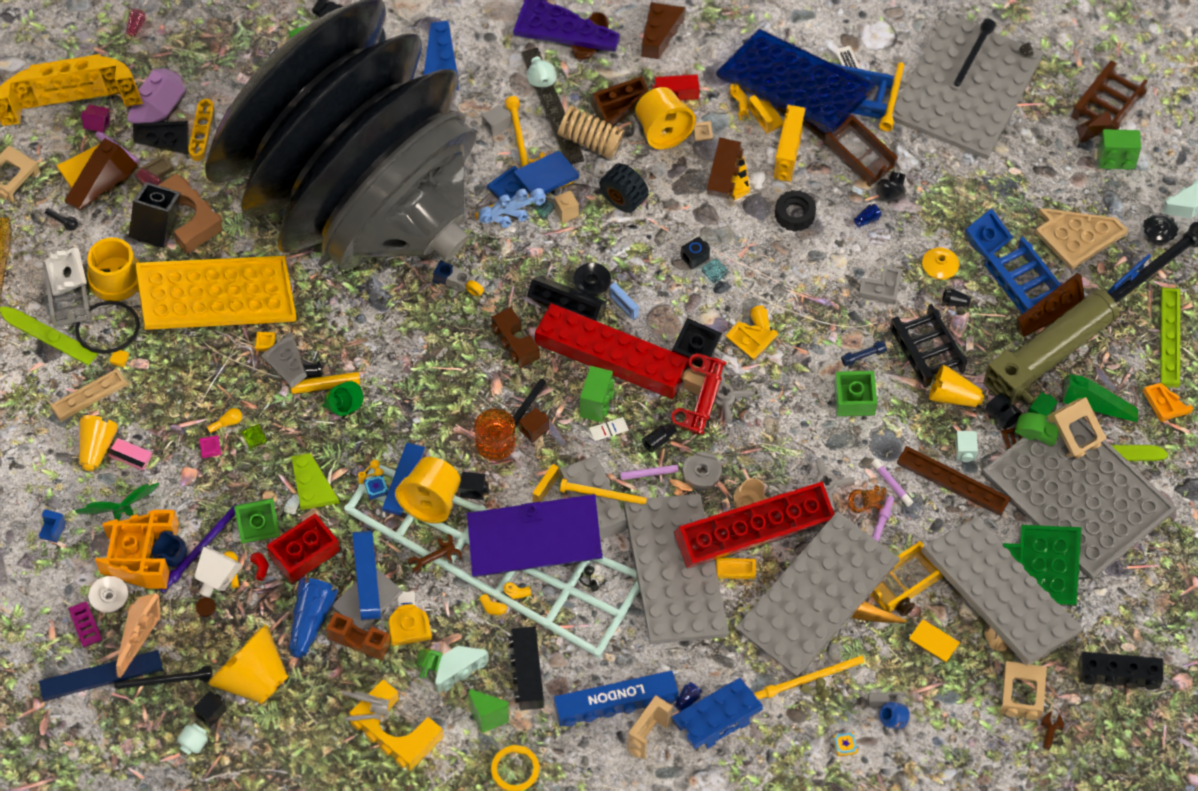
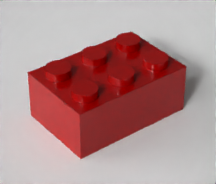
M316 513L266 545L268 556L291 584L340 552L339 541Z

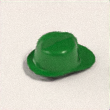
M347 381L341 383L326 393L322 407L327 408L330 413L345 416L360 408L363 403V391L356 382Z

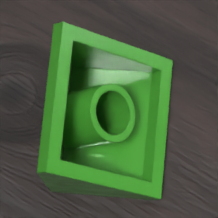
M273 498L234 505L241 544L280 536Z
M470 689V711L481 733L508 723V701Z

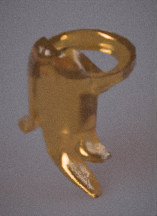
M875 485L873 490H853L848 498L850 509L855 513H862L871 508H877L880 511L883 506L878 502L884 500L886 487H883L881 491L878 485ZM858 493L863 497V507L861 509L857 508L854 504V498Z

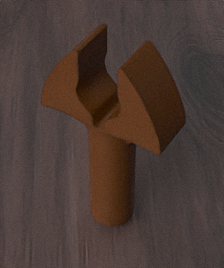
M1052 711L1042 719L1040 724L1047 728L1043 744L1045 749H1051L1055 731L1057 729L1062 731L1064 728L1063 719L1060 714H1058L1057 722L1052 725L1050 720Z

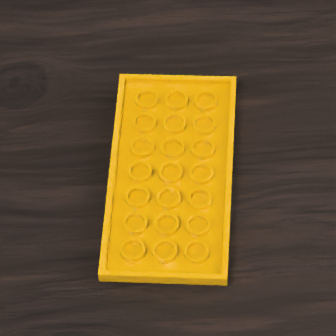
M285 256L135 263L144 330L296 322V312Z

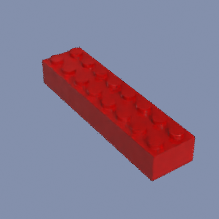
M552 303L535 331V343L538 346L585 365L613 371V376L672 400L683 382L682 376L684 372L689 369V358Z
M821 481L679 526L674 531V535L688 569L825 525L835 513L824 484Z

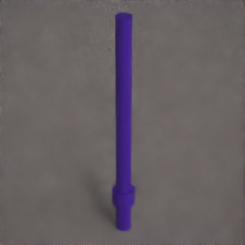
M234 505L178 567L170 571L167 589L181 578L180 575L202 552L203 547H206L236 515ZM158 589L161 593L167 591V589Z

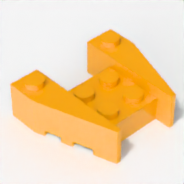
M175 510L148 511L149 514L141 516L135 514L131 515L129 519L121 521L115 519L104 522L103 528L110 542L107 557L95 558L99 573L105 576L117 577L124 582L147 589H167L170 572L166 560L150 558L154 539H158L162 531H172L173 535L177 536L179 522Z

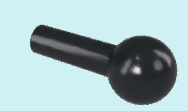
M49 207L46 209L45 214L61 222L66 230L73 231L78 227V221L75 217H65Z

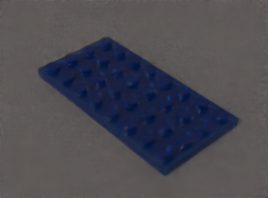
M760 28L716 71L717 77L731 84H737L741 89L784 110H787V105L805 108L804 120L831 133H834L875 90V83Z

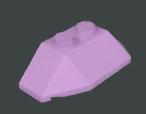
M166 68L153 70L138 90L143 104L131 106L127 122L131 124L148 123L166 119L186 92L180 74Z

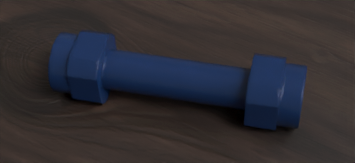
M878 341L870 348L854 354L851 352L841 356V360L845 367L854 365L856 360L875 353L877 355L883 354V352L887 351V347L884 341Z

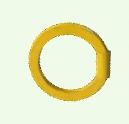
M515 744L507 746L494 756L491 763L493 780L499 787L507 791L526 790L535 783L539 776L540 765L538 758L525 746ZM509 753L526 755L533 764L531 777L519 785H511L504 782L497 772V766L502 757Z

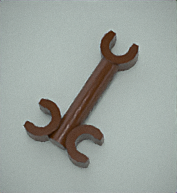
M447 534L449 541L446 543L442 542L441 538H438V545L441 549L422 558L411 557L408 559V565L417 564L416 567L412 568L413 574L419 573L423 565L447 555V561L450 564L453 563L452 555H457L459 560L462 559L461 551L455 548L451 534Z

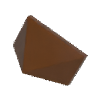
M1106 111L1077 126L1076 129L1080 142L1083 143L1102 133L1103 129H1110L1114 125L1109 111Z

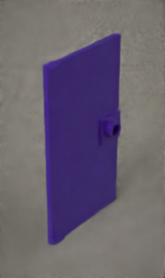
M595 494L467 513L472 577L603 559Z

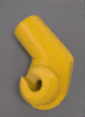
M507 582L503 587L505 594L512 599L532 596L530 586L519 588L514 583Z
M484 594L479 598L487 614L502 615L507 612L506 604L492 602L488 594Z

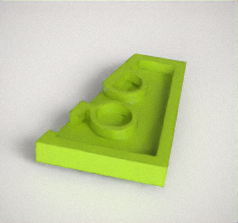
M311 453L291 456L301 510L340 504L338 497Z

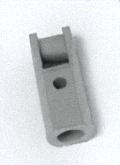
M902 691L868 693V706L882 707L887 702H897L906 706V703L903 701L905 693Z

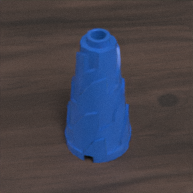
M305 578L300 579L288 647L292 657L301 659L302 656H306L311 644L314 643L320 626L326 619L334 600L337 598V588L331 591L333 585L313 578H309L308 583L305 582Z

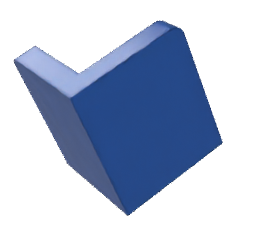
M44 509L42 513L44 524L39 533V538L57 543L66 524L64 515Z

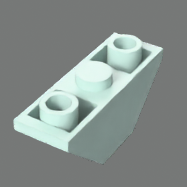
M1198 179L1190 187L1183 188L1174 197H1168L1164 202L1165 205L1162 212L1166 215L1192 218L1197 215Z
M456 646L442 655L435 682L438 694L442 691H448L459 680H465L476 669L484 668L487 662H489L488 652L483 649Z

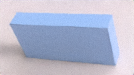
M615 282L611 284L609 296L631 319L634 320L639 317V306Z

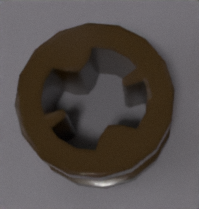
M909 597L904 598L896 606V610L901 611L903 617L908 615L916 605L914 602H910L911 599Z

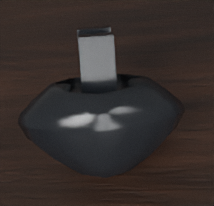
M892 171L889 180L881 179L877 183L879 196L885 201H895L904 196L907 191L904 186L906 174L899 173L898 176V172Z

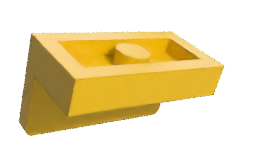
M756 95L749 97L748 109L766 134L783 126L784 121L767 98L759 101Z

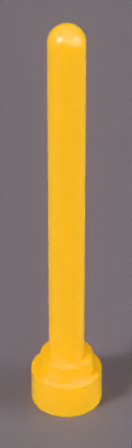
M903 62L897 64L886 113L879 122V128L882 131L889 132L894 126L892 115L904 70Z
M510 96L505 99V106L511 112L521 166L524 167L528 165V159L518 115L520 102L517 96Z

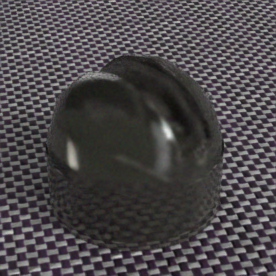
M1030 42L1024 43L1019 48V53L1025 58L1034 55Z

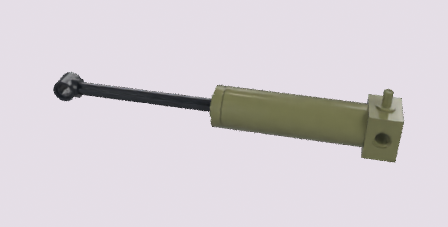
M1193 222L1180 241L1139 271V274L1132 281H1126L1111 294L1100 289L1094 290L1014 353L1006 350L991 361L987 366L983 384L995 396L1003 393L1010 400V405H1016L1022 399L1032 404L1035 398L1029 394L1031 385L1116 320L1119 316L1117 302L1187 248L1198 247V222Z

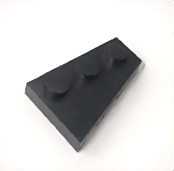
M188 121L133 123V141L139 144L188 154L189 124Z

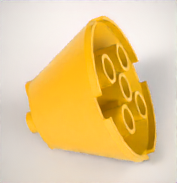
M264 624L246 642L243 648L237 651L222 666L208 684L258 702L260 705L277 690V687L289 677L269 627Z

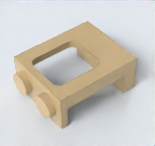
M8 145L0 154V166L4 162H8L19 168L20 172L7 185L0 183V198L13 202V193L30 175L36 178L40 170L35 160Z
M1086 397L1079 398L1047 415L1050 423L1055 422L1069 450L1066 454L1067 458H1080L1086 454V450L1090 448L1094 450L1102 445L1101 442L1107 439ZM1085 416L1096 437L1078 447L1069 429V425Z
M1006 661L1003 672L1004 685L1000 714H1005L1008 717L1021 716L1029 720L1041 719L1044 710L1047 667L1031 664L1026 666L1024 663ZM1014 679L1034 681L1037 684L1035 705L1012 702Z
M656 695L628 732L627 750H629L632 756L640 757L643 760L647 757L648 740L645 738L655 724L658 723L667 729L672 722L673 706Z

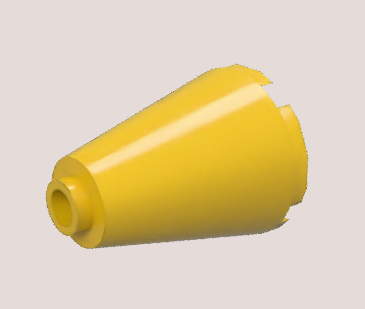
M941 365L935 376V383L932 384L930 389V400L975 408L977 405L982 404L985 396L982 394V389L948 366Z
M84 415L80 418L79 465L82 466L83 470L94 471V469H98L118 430L117 423L109 419L108 423L102 421L103 417Z

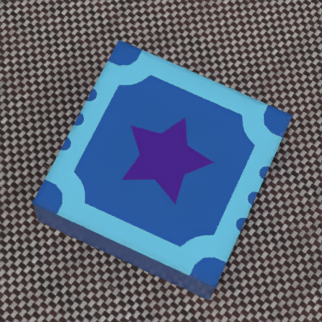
M383 475L364 480L370 500L388 494Z

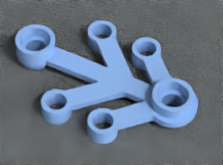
M541 188L533 190L530 195H528L526 189H520L511 199L508 195H503L492 207L482 208L478 212V219L481 223L486 224L492 221L498 222L503 228H506L512 224L509 216H500L501 214L516 216L520 222L528 219L529 215L526 210H518V208L532 203L541 205L546 201V195Z

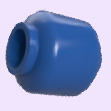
M887 702L881 707L879 718L885 727L902 729L909 722L910 712L904 704Z

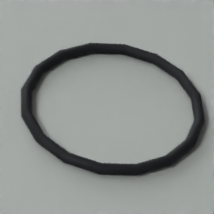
M118 301L99 302L89 307L91 311L99 306L112 304L130 310L135 317L136 328L134 334L126 343L108 350L94 349L86 345L80 338L79 326L81 322H77L75 326L77 340L82 347L89 351L102 354L117 352L127 347L137 337L140 328L139 316L132 307Z

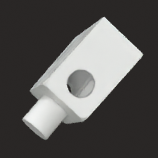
M203 547L195 573V578L203 582L199 593L210 598L214 588L222 591L226 590L243 564L212 548Z

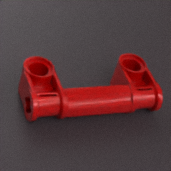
M693 354L689 358L690 371L704 376V381L694 412L683 408H677L673 411L671 418L675 427L704 436V428L707 420L710 418L722 380V370L727 362L701 354ZM695 360H700L703 365L700 368H695L692 366V363ZM678 414H683L686 419L683 422H677L675 417Z

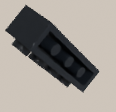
M542 276L532 279L527 297L532 298L538 303L548 305L552 303L597 322L602 319L607 305L605 300Z
M536 626L512 628V636H508L509 648H513L514 654H510L511 667L515 666L516 671L512 673L513 685H517L518 690L514 691L515 704L519 703L520 710L544 708Z
M1082 652L1079 658V682H1084L1087 685L1105 684L1110 687L1121 685L1127 688L1145 687L1149 690H1155L1157 688L1160 689L1164 680L1163 658Z

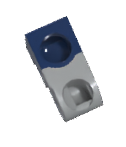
M440 260L433 273L432 282L437 285L441 283L452 287L456 291L463 292L465 285L470 280V275Z

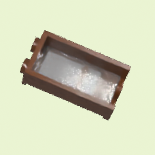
M853 114L848 118H843L837 127L830 128L825 134L824 144L828 145L865 180L869 187L896 166L898 157Z

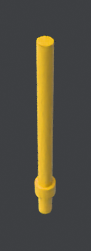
M861 655L775 686L771 684L753 694L758 700L765 697L771 698L779 692L863 664L864 658Z

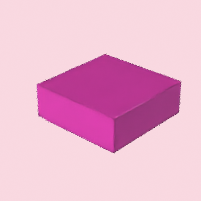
M218 435L199 438L202 458L222 455Z

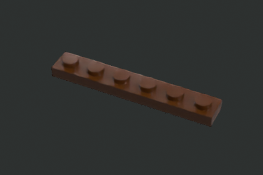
M908 446L905 447L897 460L898 465L999 516H1002L1010 502V497Z

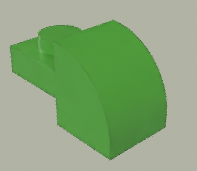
M1025 413L1019 416L1015 433L1030 441L1037 439L1052 447L1056 443L1059 430L1057 426L1046 421L1047 416L1038 413Z

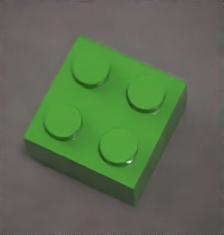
M1103 129L1097 150L1099 168L1108 170L1135 169L1142 148L1140 130Z
M590 366L580 396L581 418L602 423L604 416H608L610 405H608L609 400H613L615 394L613 371Z
M874 371L836 372L834 389L837 416H875L877 395Z

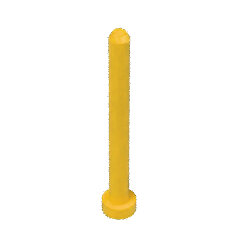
M562 479L560 492L563 493L568 490L642 505L647 502V498L568 483V479Z

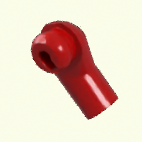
M256 552L250 556V561L258 567L255 579L264 581L269 564L262 553Z

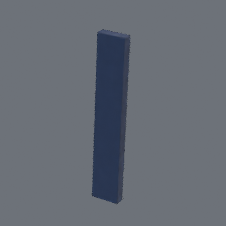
M155 650L136 655L121 678L117 677V661L39 680L43 702L113 684L116 681L128 680L163 671L159 651Z

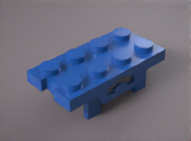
M739 677L672 716V721L680 731L685 730L687 741L694 750L703 744L708 749L730 733L750 724V717L762 711L763 705Z

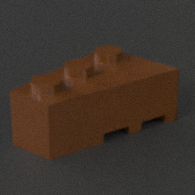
M650 3L642 40L641 57L659 59L669 45V41L675 36L677 29L685 21L686 7Z
M642 76L592 93L591 104L597 117L600 119L599 122L602 120L606 122L603 130H605L608 123H611L612 127H614L634 112L638 101L649 92Z
M719 137L707 185V194L729 199L730 193H734L736 185L734 183L735 176L739 174V163L744 154V148H742L740 141Z

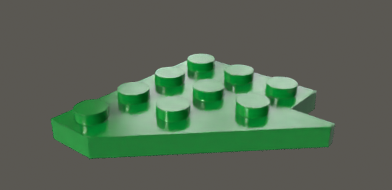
M1021 525L1020 544L1003 543V547L1010 551L1015 560L1023 565L1027 573L1037 580V583L1050 594V597L1061 606H1077L1082 528Z

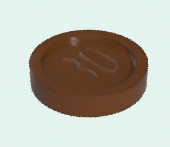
M204 597L196 603V611L202 617H209L216 610V604L211 598Z

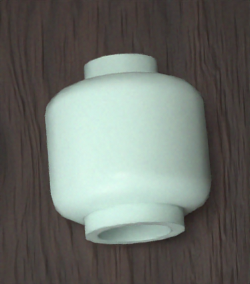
M194 723L192 726L186 725L177 738L178 743L181 745L179 749L188 755L191 752L199 754L208 741L207 731Z

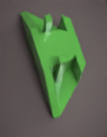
M422 649L417 652V666L422 667L419 678H422V676L426 678L428 670L438 671L442 657L441 652L432 649Z

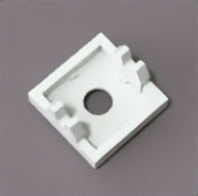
M73 247L67 251H56V254H49L45 264L53 296H59L87 284L78 248ZM66 267L71 268V275L68 278L64 276Z

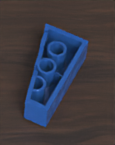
M449 21L431 22L423 75L441 69H452L457 73Z

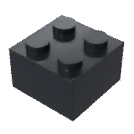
M687 318L672 352L690 358L693 354L713 357L722 333ZM695 360L692 365L694 364L698 367L703 365L700 360Z

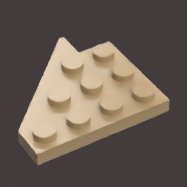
M1041 208L1039 214L1047 222L1035 231V234L1071 271L1128 233V229L1114 217Z

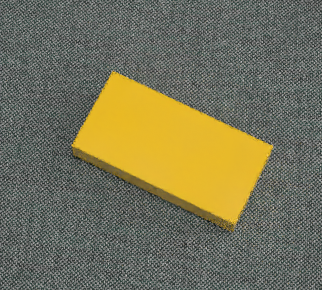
M551 465L532 492L533 502H542L559 477L558 466Z
M716 559L718 579H756V559Z

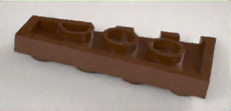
M1076 273L1018 317L1019 334L1024 337L1054 322L1083 300L1082 276Z

